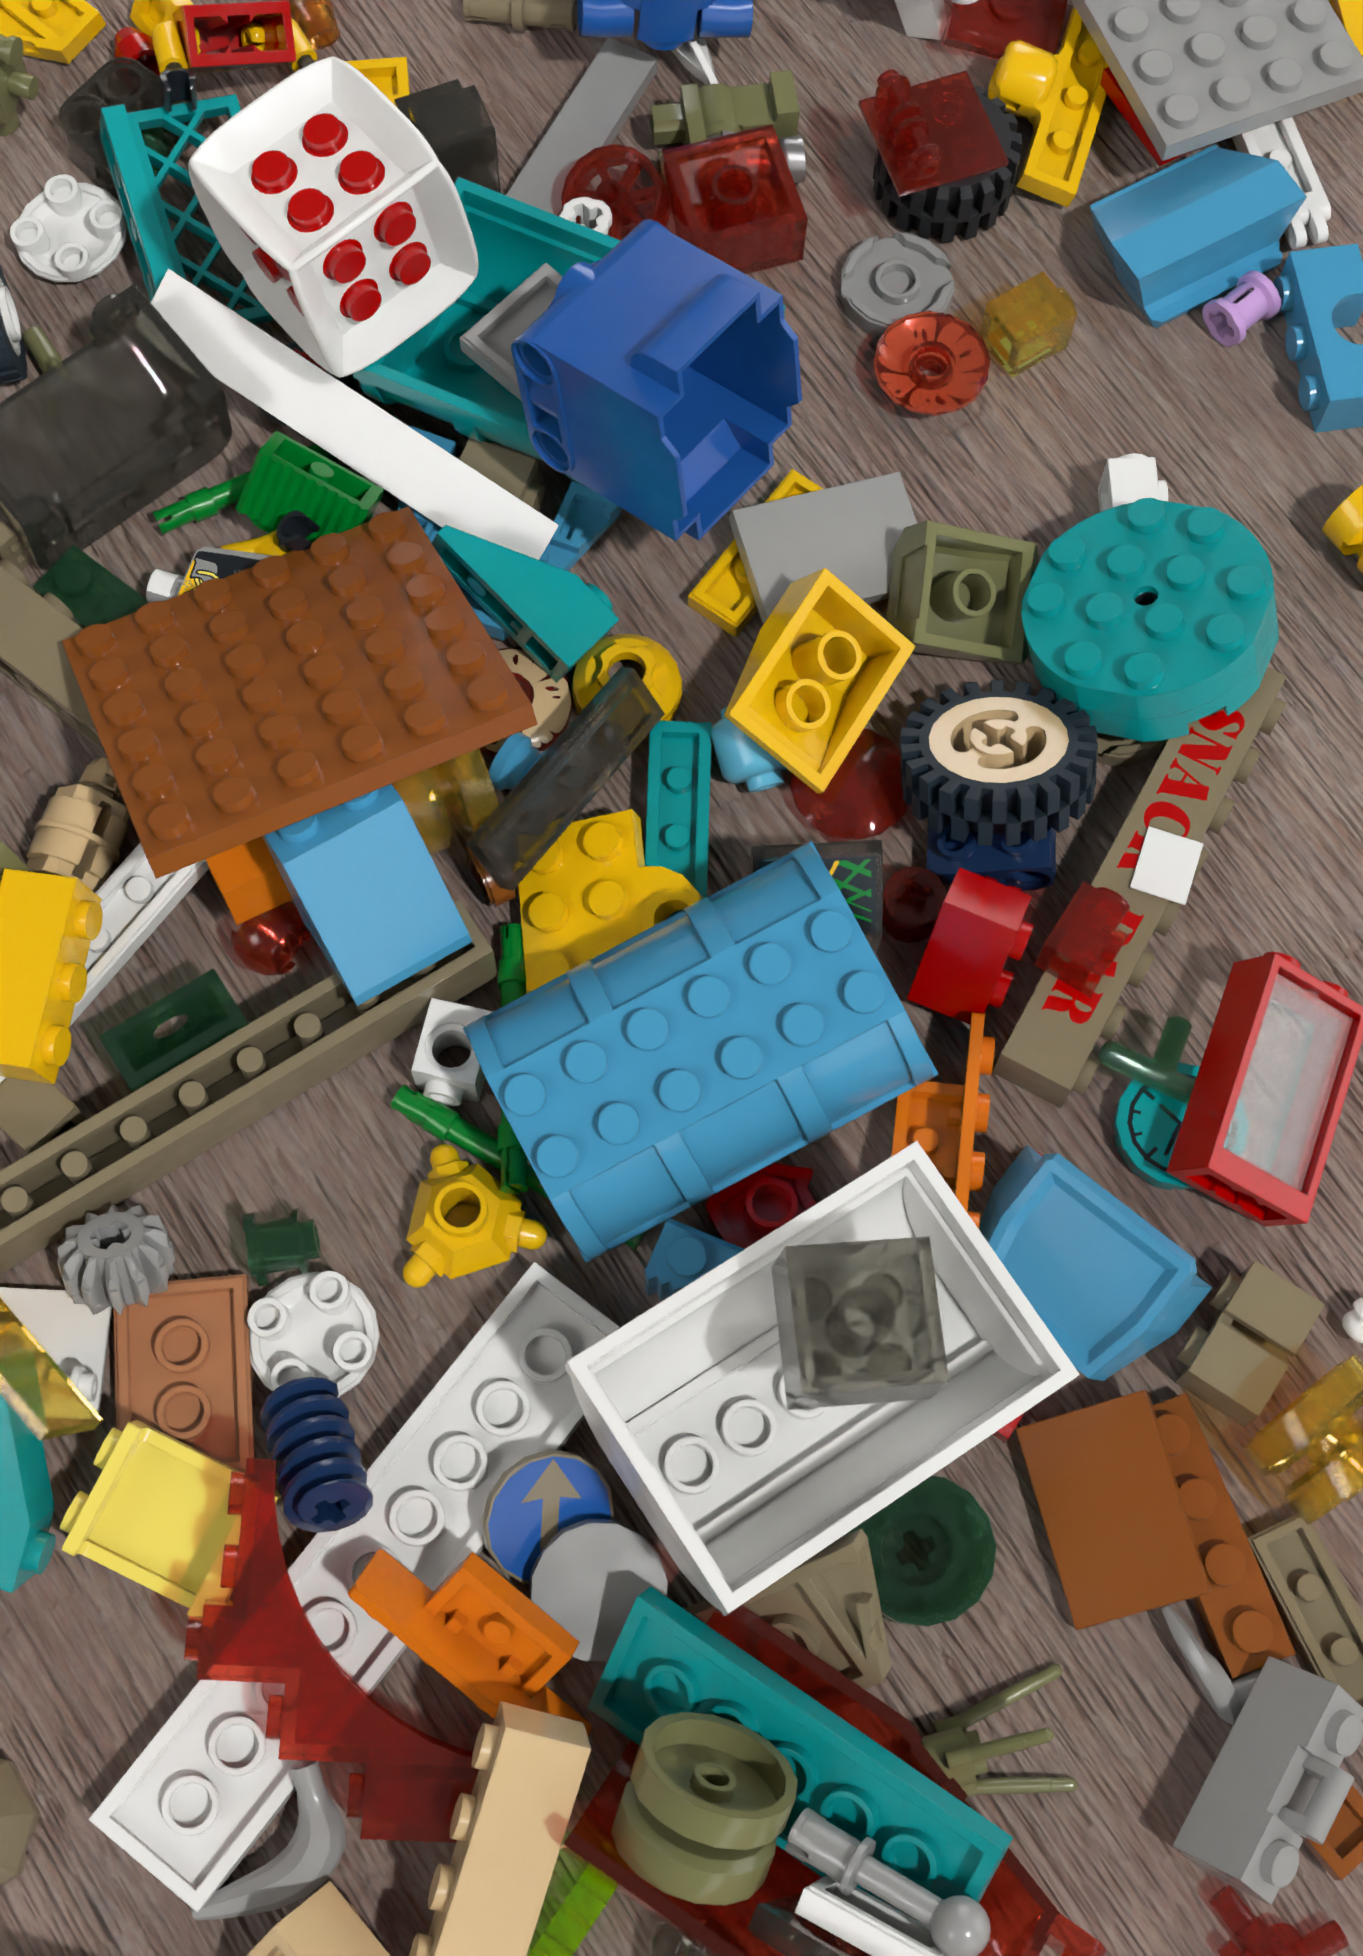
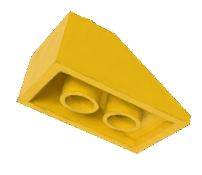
M823 568L792 582L758 633L724 717L817 794L822 793L916 646L829 570Z

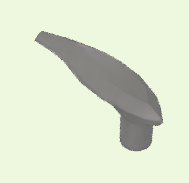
M1170 1605L1162 1607L1161 1611L1173 1638L1201 1692L1216 1714L1225 1722L1234 1725L1241 1712L1240 1708L1244 1706L1261 1671L1256 1669L1230 1680L1221 1664L1202 1647L1186 1622Z

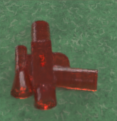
M1229 1884L1216 1892L1208 1901L1234 1933L1232 1934L1233 1937L1243 1948L1240 1952L1235 1944L1228 1940L1217 1950L1221 1956H1332L1349 1946L1343 1930L1333 1919L1304 1936L1292 1925L1286 1923H1274L1268 1927L1260 1916H1256Z

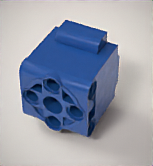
M651 219L643 220L601 260L591 264L585 261L578 262L570 267L560 280L555 297L548 309L511 344V352L529 437L538 455L554 470L571 476L674 541L684 532L699 541L774 465L772 444L792 425L791 406L798 404L802 400L798 337L784 319L783 295L674 235L660 223Z

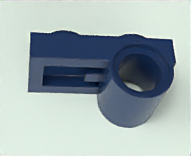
M928 818L926 876L932 885L952 883L960 867L983 877L988 875L998 879V883L1009 886V884L1020 888L1021 891L1047 888L1054 883V876H1056V831L1047 824V838L1035 842L1027 830L1021 831L1020 845L1006 846L1005 834H993L992 846L978 845V832L970 831L964 842L951 839V824L941 833H937L929 828Z

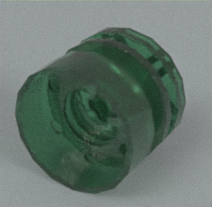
M930 1476L844 1535L846 1536L862 1528L868 1537L882 1617L888 1622L914 1626H931L954 1620L980 1600L993 1576L996 1542L989 1517L970 1492L945 1477ZM905 1532H908L914 1541L925 1538L929 1544L930 1550L921 1556L925 1567L918 1571L913 1563L900 1564L897 1560L896 1552L904 1547V1540L901 1535Z

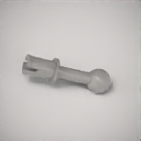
M808 1807L799 1815L789 1833L785 1851L803 1862L809 1863L830 1876L831 1879L840 1883L839 1891L848 1896L857 1885H860L928 1926L934 1945L945 1956H977L984 1950L990 1938L991 1927L985 1909L976 1900L962 1895L942 1899L873 1858L876 1841L872 1838L866 1837L863 1841H860L826 1821L824 1817Z

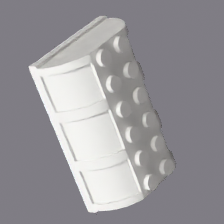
M918 1141L566 1361L564 1366L571 1377L572 1385L584 1416L614 1469L675 1564L699 1593L720 1610L724 1616L1080 1375Z

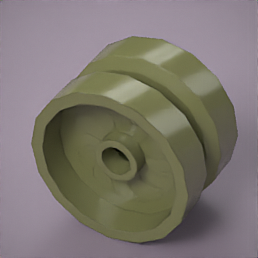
M680 1712L658 1718L645 1729L634 1760L631 1780L625 1785L615 1813L611 1834L618 1854L637 1876L671 1896L695 1904L723 1906L747 1900L764 1884L775 1855L777 1836L784 1830L794 1805L798 1781L786 1757L769 1740L734 1721L713 1714Z

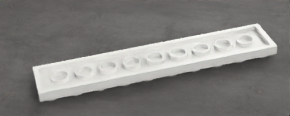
M534 1262L367 1470V1486L373 1494V1506L367 1515L351 1526L337 1531L318 1532L88 1820L196 1912H200L212 1895L221 1888L296 1791L290 1766L304 1758L316 1757L318 1761L321 1759L407 1648V1645L378 1621L372 1619L364 1609L348 1596V1590L369 1559L379 1549L385 1550L434 1592L472 1551L478 1556L485 1547L481 1521L487 1497L503 1472L525 1456L547 1450L559 1451L585 1418L575 1394L571 1377L564 1368L566 1361L620 1327Z

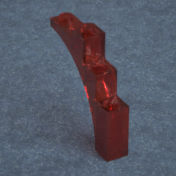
M247 1457L246 1472L231 1471L227 1515H241L239 1545L224 1544L220 1588H234V1601L205 1599L203 1616H188L184 1660L198 1661L197 1679L284 1684L283 1695L269 1694L265 1739L279 1740L278 1759L363 1763L362 1773L349 1772L346 1796V1818H358L360 1839L456 1843L457 1840L450 1838V1826L455 1805L461 1793L472 1794L479 1769L472 1768L471 1766L473 1751L430 1736L398 1718L369 1696L340 1667L318 1637L303 1610L286 1567L278 1533L275 1505L276 1459Z

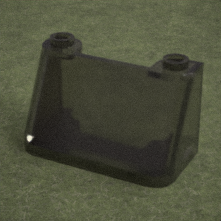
M135 284L119 294L107 295L95 305L89 325V333L92 340L90 343L0 403V517L16 533L19 543L41 569L58 567L73 558L211 462L225 449L232 438V427L224 388Z

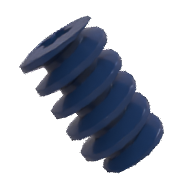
M318 1377L295 1379L277 1387L266 1398L260 1414L262 1429L266 1433L267 1449L271 1454L272 1469L277 1477L278 1492L282 1496L284 1515L292 1525L304 1531L321 1533L343 1529L365 1517L373 1506V1494L367 1486L366 1470L360 1463L361 1452L354 1442L355 1431L349 1422L348 1407L342 1399L337 1398L339 1395L337 1384L326 1378Z

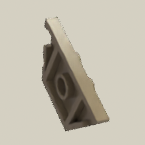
M862 1528L839 1538L726 1616L706 1599L685 1608L687 1612L823 1706L882 1683L892 1666L868 1537Z

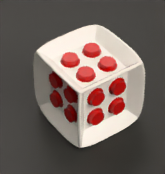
M332 56L316 61L296 71L272 87L216 129L198 147L189 160V176L193 189L227 257L238 271L242 273L253 294L278 324L317 364L337 377H344L360 371L398 347L450 307L468 289L477 276L479 261L475 241L461 199L448 172L438 160L430 144L411 121L360 71L337 57Z

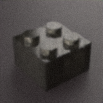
M930 1236L784 1247L772 1265L771 1270L787 1410L930 1399L949 1383Z

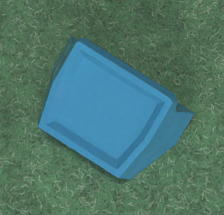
M1214 144L1089 206L1094 228L1117 279L1151 326L1159 328L1207 304L1210 300L1217 299L1231 292L1237 287L1238 279L1246 272L1253 270L1265 275L1275 270L1281 263L1283 255L1279 249V239L1307 196L1278 160L1219 148Z
M1027 1144L992 1189L979 1224L980 1232L1071 1363L1089 1379L1105 1381L1134 1360L1176 1334L1212 1289L1210 1285L1196 1275L1197 1268L1194 1257L1059 1153L1041 1156Z

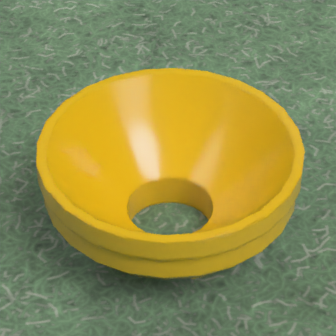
M617 634L600 640L577 663L572 679V699L578 715L594 732L605 738L617 741H637L650 737V720L672 721L682 699V679L676 661L660 643L637 634ZM620 660H634L642 665L645 670V676L634 686H620L609 677L608 673L611 666Z

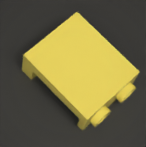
M139 1420L128 1422L123 1432L113 1427L94 1460L93 1465L102 1469V1472L90 1495L79 1491L61 1522L60 1529L69 1533L61 1550L72 1556L81 1554L189 1608L187 1615L212 1627L220 1618L282 1496L278 1490Z

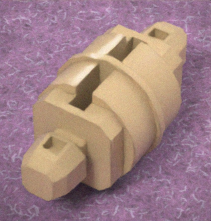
M103 757L94 759L87 765L78 782L79 784L59 787L55 796L49 799L41 820L35 824V835L27 852L28 862L26 865L31 872L78 878L94 893L107 881L113 865L121 857L119 850L128 830L127 821L130 816L125 805L113 800L119 798L120 789L108 759Z

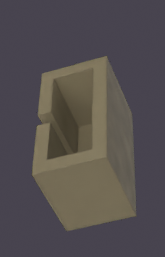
M1256 1260L1240 1275L1235 1274L1231 1270L1226 1274L1209 1302L1210 1305L1218 1309V1312L1207 1330L1198 1325L1194 1327L1176 1356V1359L1185 1364L1175 1383L1243 1427L1260 1416L1289 1365L1284 1363L1288 1354L1292 1357L1296 1355L1325 1306L1324 1303Z

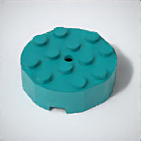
M1142 498L1133 503L1116 506L1092 515L1077 523L1050 544L1043 553L1022 599V623L1036 680L1039 679L1043 687L1055 691V703L1066 698L1075 704L1076 712L1084 709L1090 716V726L1095 725L1098 733L1143 742L1160 741L1188 735V723L1204 718L1223 707L1227 716L1236 711L1260 687L1279 640L1274 578L1268 556L1251 531L1231 516L1213 507H1200L1162 501L1155 498Z

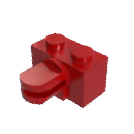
M959 867L939 912L907 999L969 1025L972 1012L984 1014L988 1004L1000 1009L1014 976V973L1003 969L1007 956L1020 961L1034 928V924L1023 920L1032 896L1021 892L1020 888L1009 884V886L998 883V879L988 875L983 877Z

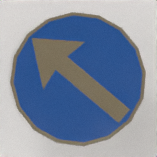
M547 1450L525 1456L503 1472L487 1497L481 1521L485 1547L501 1571L521 1583L530 1584V1572L537 1557L540 1556L543 1548L550 1543L549 1540L562 1528L586 1519L613 1520L614 1510L611 1489L599 1469L576 1453Z

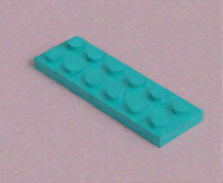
M650 1586L636 1597L587 1706L588 1709L639 1746L645 1729L662 1716L680 1712L713 1714L742 1724L769 1740L786 1757L798 1781L796 1799L784 1830L777 1836L776 1845L785 1850L789 1833L802 1811L808 1807L824 1817L826 1821L860 1841H863L866 1837L875 1840L876 1846L873 1858L940 1898L946 1899L950 1896L962 1895L970 1897L978 1903L980 1902L1013 1840L1011 1835ZM793 1856L822 1878L827 1875L809 1863ZM860 1885L856 1886L861 1890L871 1894L872 1896L894 1907L890 1903L886 1902L885 1900L881 1899L880 1897L876 1896L875 1894L871 1893L870 1891L866 1890Z

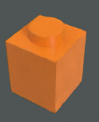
M262 836L205 859L236 925L293 900Z

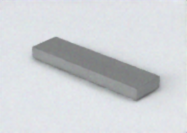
M608 37L506 196L559 216L563 211L564 205L578 197L657 73L658 59Z

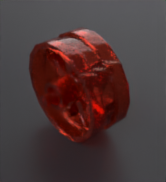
M618 144L594 148L578 159L566 176L561 195L562 207L572 199L589 197L603 201L609 206L612 213V225L609 228V236L620 241L622 240L621 226L629 225L630 223H634L637 226L644 220L637 214V204L654 200L652 212L647 219L656 221L665 228H667L672 209L669 189L650 159L633 147ZM623 164L628 165L620 182L612 179L608 168ZM641 169H644L651 176L655 186L630 192ZM599 174L602 182L596 188V192L586 190L590 181ZM579 215L576 217L577 224H580Z

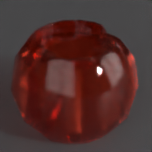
M288 901L243 922L238 932L232 930L230 935L235 957L249 971L266 976L286 974L293 969L296 964L291 960L296 955L303 941L310 942L311 933L292 901Z

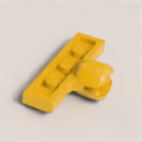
M1075 6L1071 11L1058 54H1052L1021 40L1011 41L1005 47L1004 56L997 62L990 80L987 96L990 100L998 97L1006 104L1005 112L1014 114L1022 119H1027L1033 125V135L1016 187L1067 208L1077 193L1107 95L1100 85L1103 69L1109 67Z

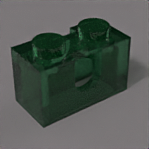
M213 968L100 1034L99 1038L129 1088L134 1092L248 1025ZM187 1015V1022L179 1030L166 1037H154L155 1030L161 1024L173 1017Z

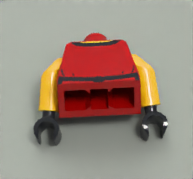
M289 0L183 5L173 13V21L159 23L152 35V43L160 71L162 106L167 112H172L171 102L178 100L189 102L192 110L197 109L196 76L194 73L253 70L289 63L296 72L318 61L316 52L298 23L291 18Z

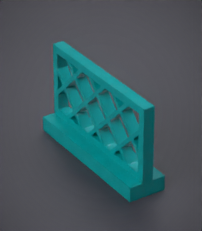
M232 94L198 100L196 110L191 109L189 102L171 105L172 112H167L163 107L127 113L124 104L101 108L99 136L150 302L167 270L170 269L185 280V273L194 277L191 284L199 288L201 283H204L230 298L231 300L226 307L254 325L275 321L258 300L245 293L249 286L244 278L238 288L208 272L223 249L213 230L192 218L200 205L196 194L185 212H182L163 201L159 192L168 175L193 189L189 171L177 165L176 162L188 143L198 148L207 139L196 132L203 119L227 115L229 120L241 111L237 95ZM190 121L188 126L182 124L183 122ZM162 126L180 137L168 158H165L145 146L141 130ZM151 164L160 169L156 177L154 176ZM168 218L177 223L173 231H171ZM185 228L214 245L201 267L178 254L176 243ZM238 304L245 307V309L235 310ZM163 343L165 350L172 349Z

